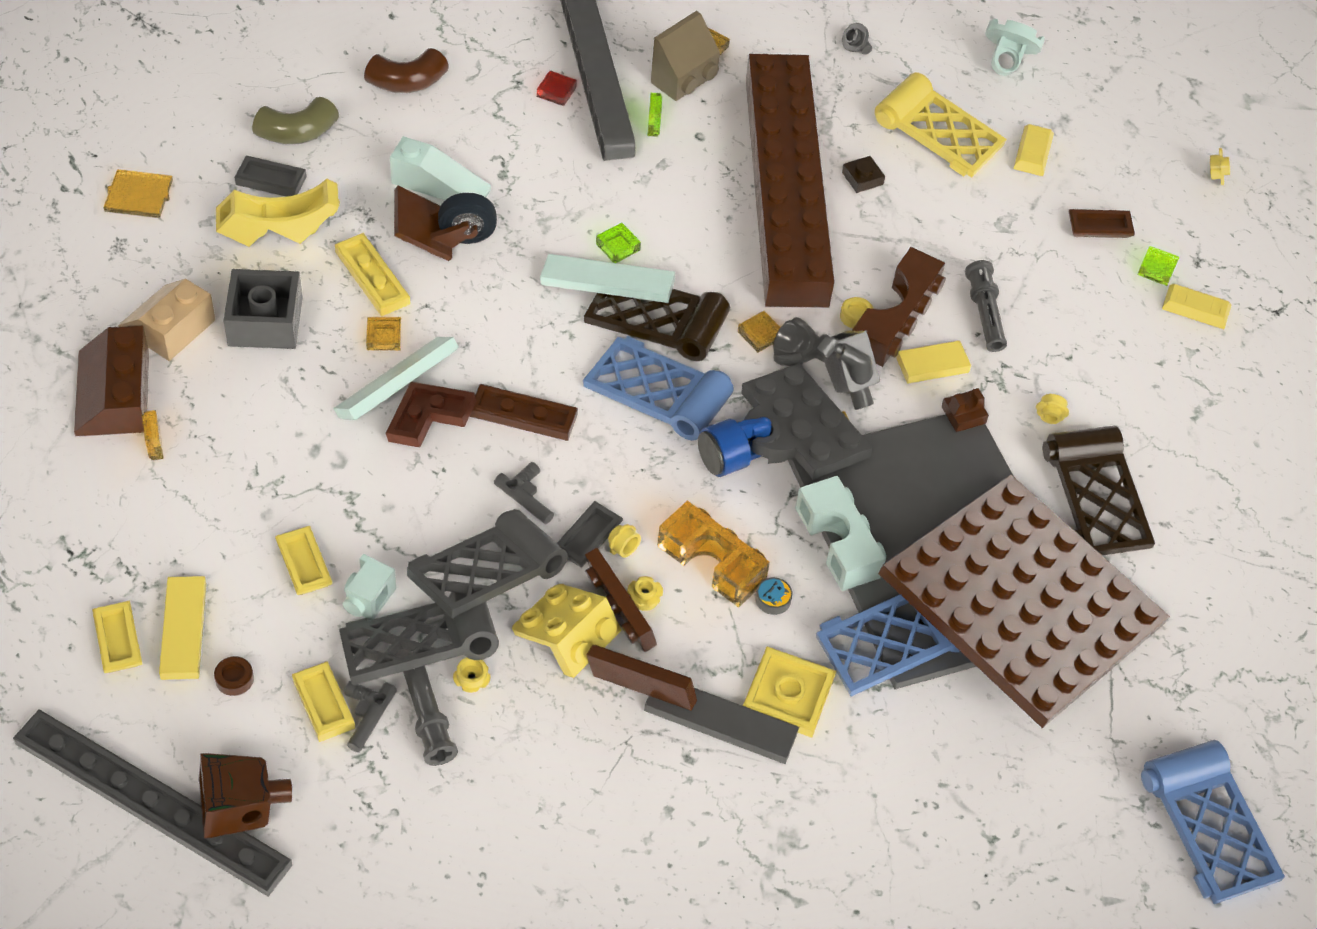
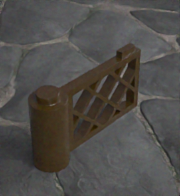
M672 289L668 303L651 301L642 304L641 300L636 298L597 293L584 315V323L675 348L684 358L698 362L706 358L730 311V304L718 292H705L698 296ZM633 299L636 307L621 311L617 305ZM677 302L688 304L686 309L674 313L669 305ZM610 306L615 314L606 317L596 314L598 310ZM663 307L667 315L652 320L648 312ZM642 315L645 320L644 323L632 325L626 321V319ZM670 323L675 328L672 336L657 330L658 327Z
M1113 425L1049 434L1047 441L1043 442V456L1047 462L1049 461L1053 467L1057 468L1077 528L1075 531L1102 555L1153 548L1155 541L1123 454L1124 442L1120 429ZM1117 466L1120 475L1119 481L1116 483L1100 474L1103 467ZM1080 471L1090 477L1085 488L1072 481L1069 472ZM1094 480L1112 490L1106 500L1088 490ZM1115 493L1129 500L1131 508L1128 513L1110 503ZM1083 497L1101 507L1095 517L1081 509L1080 502ZM1104 510L1123 520L1117 530L1098 520ZM1128 523L1140 531L1142 539L1132 540L1120 532L1124 525ZM1093 527L1111 537L1108 544L1094 546L1090 535Z

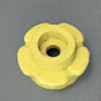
M1046 394L1042 396L1041 401L1036 405L1037 414L1044 422L1057 424L1063 421L1065 417H1068V402L1062 396Z
M618 525L611 531L608 537L610 553L613 555L619 554L621 557L626 558L637 549L641 536L636 532V528L633 525Z
M642 576L637 581H632L628 585L627 593L639 610L648 611L655 608L660 602V597L663 595V587L659 582H654L653 578Z
M466 657L458 663L457 671L453 673V680L457 686L462 687L463 691L474 693L479 688H485L489 684V668L483 660H472ZM474 674L475 678H469L468 676Z

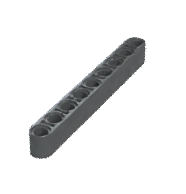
M560 0L602 159L607 161L634 158V134L596 0Z

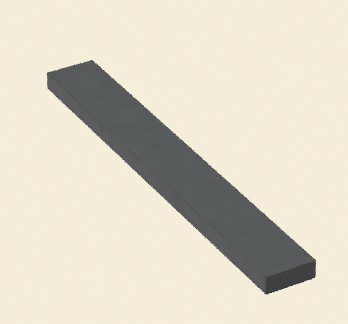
M40 709L13 737L17 746L267 897L270 896L293 866L290 858L245 831L204 838L201 805Z

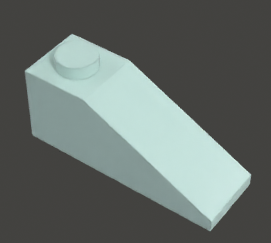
M403 136L390 156L391 183L442 200H446L459 193H476L487 197L491 190L490 184L433 145Z

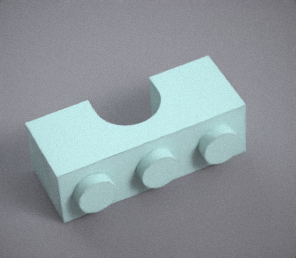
M838 476L799 488L795 509L809 534L813 535L829 531L838 534L842 538V540L830 544L826 561L841 591L880 579L881 576L878 573L886 562V553L882 544L876 542L873 538L867 518L863 514L860 515L854 505V498L850 489L843 486Z

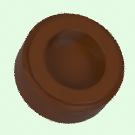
M232 656L225 658L218 663L214 671L217 688L223 694L229 696L245 693L251 688L254 681L252 666L242 657Z

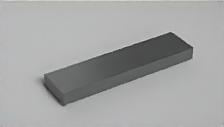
M694 688L697 702L691 711L651 696L648 697L645 703L644 711L783 764L787 762L799 731L798 726Z

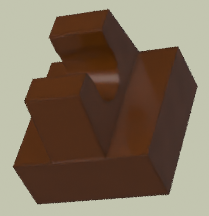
M979 388L943 399L941 407L956 432L986 424L989 416L984 408L985 398Z

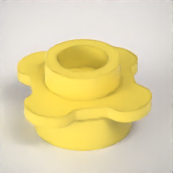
M1219 148L1218 155H1210L1211 180L1220 179L1221 185H1224V175H1230L1229 157H1223L1222 148Z

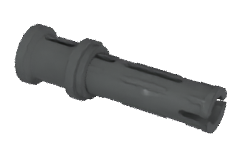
M978 260L969 264L965 269L966 278L970 280L972 287L970 297L978 306L987 350L999 352L1007 347V340L1004 336L996 301L999 289L997 284L993 282V264L986 260Z
M421 666L403 671L418 718L415 732L418 737L422 738L425 747L423 753L425 763L437 766L450 762L457 756L458 749L456 744L450 740L447 731L450 724L447 716L439 712L426 667Z

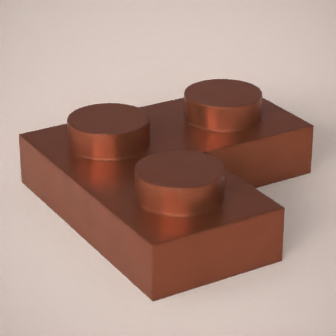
M410 382L385 433L388 442L420 448L432 422L465 427L477 402L474 392Z

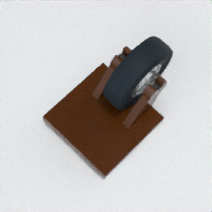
M399 185L394 189V236L447 261L452 259L453 247L459 243L473 244L481 242L490 237L496 228L497 214L495 207L489 199L476 193L455 194L447 198L440 206Z

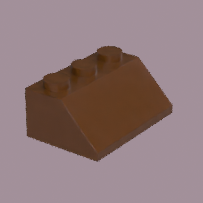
M143 325L108 327L79 350L74 425L75 437L147 432L149 349Z

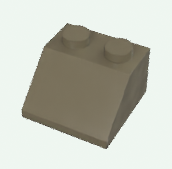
M697 10L654 37L651 83L674 101H678L685 95L691 94L697 87L706 81L712 80L719 70L720 51L701 13Z

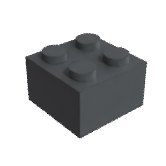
M231 270L223 319L228 346L296 349L303 299L299 271Z

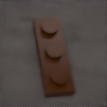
M595 548L585 554L590 567L585 570L587 577L595 589L600 586L607 594L605 597L614 615L620 614L625 623L621 627L630 643L634 644L638 641L644 652L655 647L657 642L652 628L599 549Z

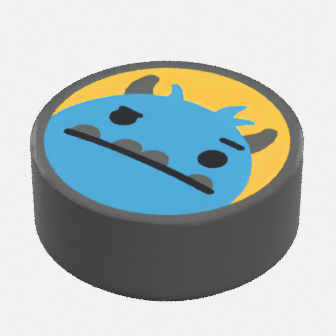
M771 577L759 583L755 601L763 612L778 615L784 613L790 607L793 592L786 581Z

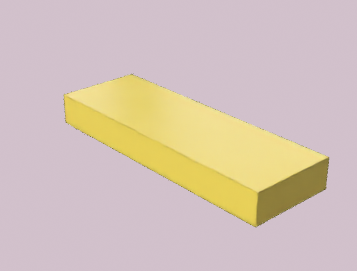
M364 233L335 244V253L381 317L410 305V296Z
M205 576L167 578L159 667L161 680L199 679L207 584Z

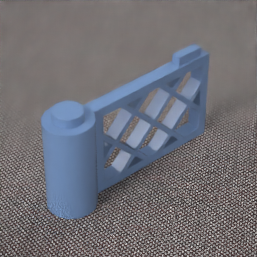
M629 336L625 339L617 337L583 379V386L668 423L677 434L691 441L698 439L701 429L708 427L734 390L731 379L726 373L710 370L706 373L700 372L646 349L643 342ZM622 350L633 355L634 359L616 363L615 356ZM653 364L662 368V372L645 375L643 370L644 366ZM638 369L640 376L621 379L619 371ZM614 373L617 381L602 383L597 379L600 375ZM685 377L691 381L688 385L674 387L671 379ZM666 380L669 389L655 392L650 391L648 384ZM643 385L645 394L632 396L626 393L625 389ZM672 398L674 403L667 411L655 406L654 401Z
M901 595L895 596L843 621L840 616H837L820 624L821 631L816 633V638L851 697L948 651L959 652L960 650L917 610L914 622L894 617L898 607L909 603ZM872 619L886 623L882 637L862 632L864 623ZM920 619L923 621L924 625L919 624ZM891 625L911 630L907 644L887 639ZM916 632L932 636L937 645L925 650L912 646ZM841 634L852 637L853 641L849 652L833 648L829 639ZM859 640L879 645L874 659L854 654ZM884 647L904 652L902 660L894 665L879 661ZM840 659L846 660L844 665ZM851 662L871 667L868 677L854 683L848 674Z
M1211 740L1147 761L1144 765V771L1141 773V780L1145 789L1156 797L1161 798L1198 872L1193 878L1203 898L1210 897L1213 904L1269 886L1285 878L1230 772L1231 764L1227 751L1217 740ZM1225 787L1231 799L1229 809L1209 800L1213 789ZM1186 799L1200 805L1196 819L1194 820L1183 815L1176 802ZM1206 809L1226 817L1221 832L1201 823ZM1231 821L1245 826L1249 834L1247 843L1227 835ZM1198 832L1218 840L1213 855L1199 849L1195 841ZM1224 844L1244 852L1239 867L1219 858ZM1249 856L1263 861L1269 875L1259 877L1246 871ZM1216 867L1236 876L1232 888L1220 890L1213 877ZM1242 879L1248 881L1246 883L1241 884Z

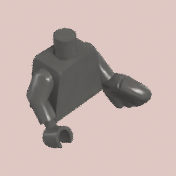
M799 317L786 321L779 328L773 342V359L777 364L792 366L800 363L802 365L804 362L816 358L825 363L835 391L837 393H850L855 410L874 404L869 386L879 383L880 377L867 331H845L831 337L827 334L819 337L812 327Z

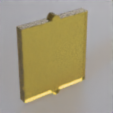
M117 169L112 185L107 187L108 196L103 207L104 212L160 218L165 202L170 200L169 190L173 181L172 176Z

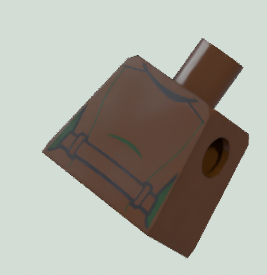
M200 753L198 781L204 838L263 828L268 825L271 804L292 802L291 779L268 780L266 760L262 757Z

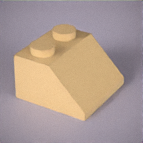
M185 278L164 285L118 326L143 325L148 348L170 361L215 321L212 297L210 293Z

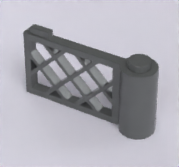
M514 509L502 513L497 518L495 527L431 557L425 554L410 561L407 567V577L453 618L536 576H540L543 579L554 577L563 569L568 555L565 549L520 510ZM493 541L502 550L501 552L480 549V547ZM459 557L474 559L472 566L451 562ZM478 560L499 562V568L478 567ZM504 563L520 565L523 569L518 572L503 570ZM429 571L444 573L443 580L427 578L424 574ZM449 574L470 576L469 583L448 581ZM475 577L494 579L496 583L489 586L474 584ZM445 592L467 594V597L454 603L445 595Z
M451 592L448 598L455 603L467 597V594ZM486 602L453 618L436 603L370 621L364 618L345 624L346 627L339 629L352 686L465 655L472 660H483L492 656L499 647V640ZM444 615L436 626L424 623L428 618ZM394 627H406L399 636L388 633ZM416 631L428 634L421 643L410 640ZM361 636L370 637L363 646L350 642V639ZM438 638L452 642L450 645L439 648L431 647ZM380 641L391 644L384 653L373 650ZM401 648L413 651L407 657H394ZM365 658L376 661L370 667L356 670L357 666Z

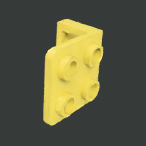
M557 584L548 589L545 595L532 608L525 611L512 626L516 636L550 647L563 674L572 678L589 663L586 654L592 645L605 648L622 631L606 597L564 584Z

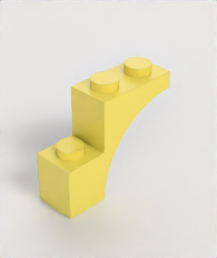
M325 179L321 184L306 192L277 198L253 196L234 189L216 207V232L248 247L259 237H263L268 229L301 244L310 234H314L329 216H333L337 212L340 204L338 185L329 179Z

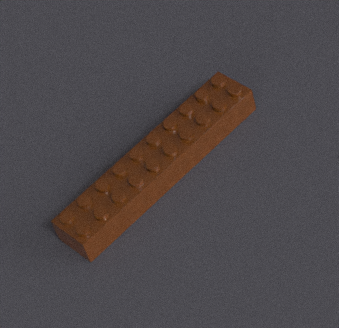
M749 54L746 91L765 307L829 308L834 287V274L809 55Z

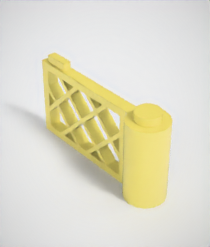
M917 72L910 74L875 108L876 120L882 127L891 130L899 128L950 163L949 167L963 177L967 174L972 178L1004 146L1007 140L935 92L930 80L925 75ZM934 103L943 109L944 113H930L929 106ZM913 121H926L927 129H918L911 123ZM932 121L946 122L948 129H934ZM953 122H962L967 125L968 129H955ZM937 138H950L952 146H943L937 142ZM957 138H970L972 146H959ZM978 138H986L994 144L992 146H979ZM961 154H975L976 162L971 165L962 158Z

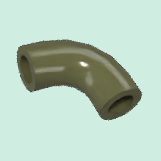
M316 97L305 109L295 113H284L268 106H263L254 117L252 131L256 136L280 144H302L317 139L328 131L338 120L339 112L336 106L324 97Z

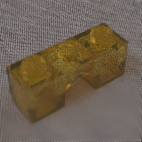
M688 500L659 526L657 546L683 566L694 557L700 555H708L719 561L714 567L711 587L738 608L757 591L759 583L767 579L770 561L766 559L764 554L758 549L748 546L738 538L734 531L721 526L711 518L706 510L697 508Z

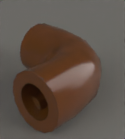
M428 48L418 58L409 62H396L376 54L366 65L364 79L367 83L394 93H412L424 90L437 82L448 71L449 64L446 57L440 51L433 48Z

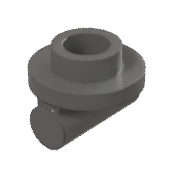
M861 23L849 25L842 36L843 47L850 52L860 50L864 55L872 51V46L868 42L869 32L867 27Z

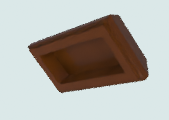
M1069 209L1068 211L1074 237L1129 238L1135 235L1130 211Z

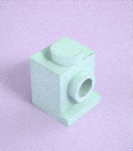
M363 554L359 559V572L352 573L345 584L346 599L343 602V607L354 616H363L373 620L396 590L395 569Z

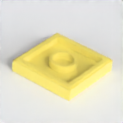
M767 646L743 706L798 726V733L812 738L833 684L836 670Z

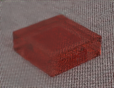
M549 70L537 88V97L565 106L577 87V80Z

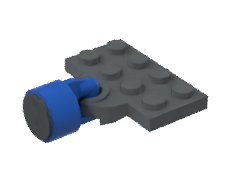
M800 363L742 383L741 394L753 407L744 420L738 423L733 419L718 422L702 428L698 436V449L701 459L708 471L717 477H723L747 468L751 460L765 457L768 459V464L782 463L795 458L814 480L871 458L873 449Z

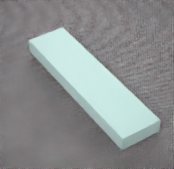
M548 254L540 280L541 285L668 303L675 282V272Z
M436 337L334 407L333 409L340 419L357 420L456 351L458 345L454 337Z

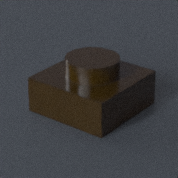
M871 156L843 164L842 173L856 193L884 184L885 175Z

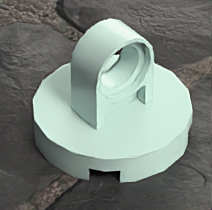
M992 19L989 21L985 35L997 45L991 62L992 68L997 74L1002 76L1010 75L1020 65L1023 54H1038L1041 52L1045 38L1043 36L1035 37L1037 33L1035 29L1013 20H1007L1006 24L1002 25L998 24V19ZM1001 54H1009L1013 58L1014 63L1011 68L1005 69L1000 66L998 58Z

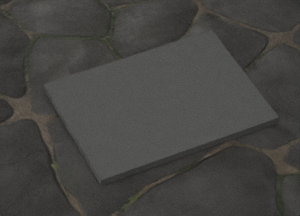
M946 414L864 434L862 436L873 447L871 458L814 480L795 458L788 460L800 488L834 476L839 477L843 486L848 487L852 492L854 505L860 515L863 514L867 518L873 538L876 542L882 544L886 553V562L1012 474L986 424L956 432ZM829 531L821 532L828 548H830L831 543L842 540L836 533ZM882 577L848 589L859 613L900 595ZM907 603L896 609L894 617L914 622L917 612L910 603ZM872 619L864 623L869 634L882 637L886 623ZM920 619L919 624L924 625L923 621ZM891 625L887 639L907 644L911 630ZM916 632L912 646L925 650L937 645L932 636ZM873 644L877 651L879 645ZM884 647L880 660L881 662L894 665L902 660L904 652ZM948 651L890 678V681L895 690L977 666L961 651Z

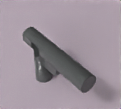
M530 462L512 479L503 473H500L495 478L494 484L544 524H548L553 519L554 513L533 497L537 493V487L530 481L540 473V468L536 463Z
M351 681L346 685L344 694L351 698L354 697V699L359 701L355 708V714L362 717L361 722L347 743V746L352 751L360 752L397 691L394 685L385 682L379 692L372 691V689L365 688V686L359 684L352 686ZM376 700H384L381 704L375 702Z

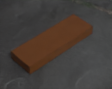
M479 384L475 394L477 402L470 417L568 441L578 415V408Z
M592 645L586 654L594 677L690 711L697 702L693 682L690 677L598 645Z

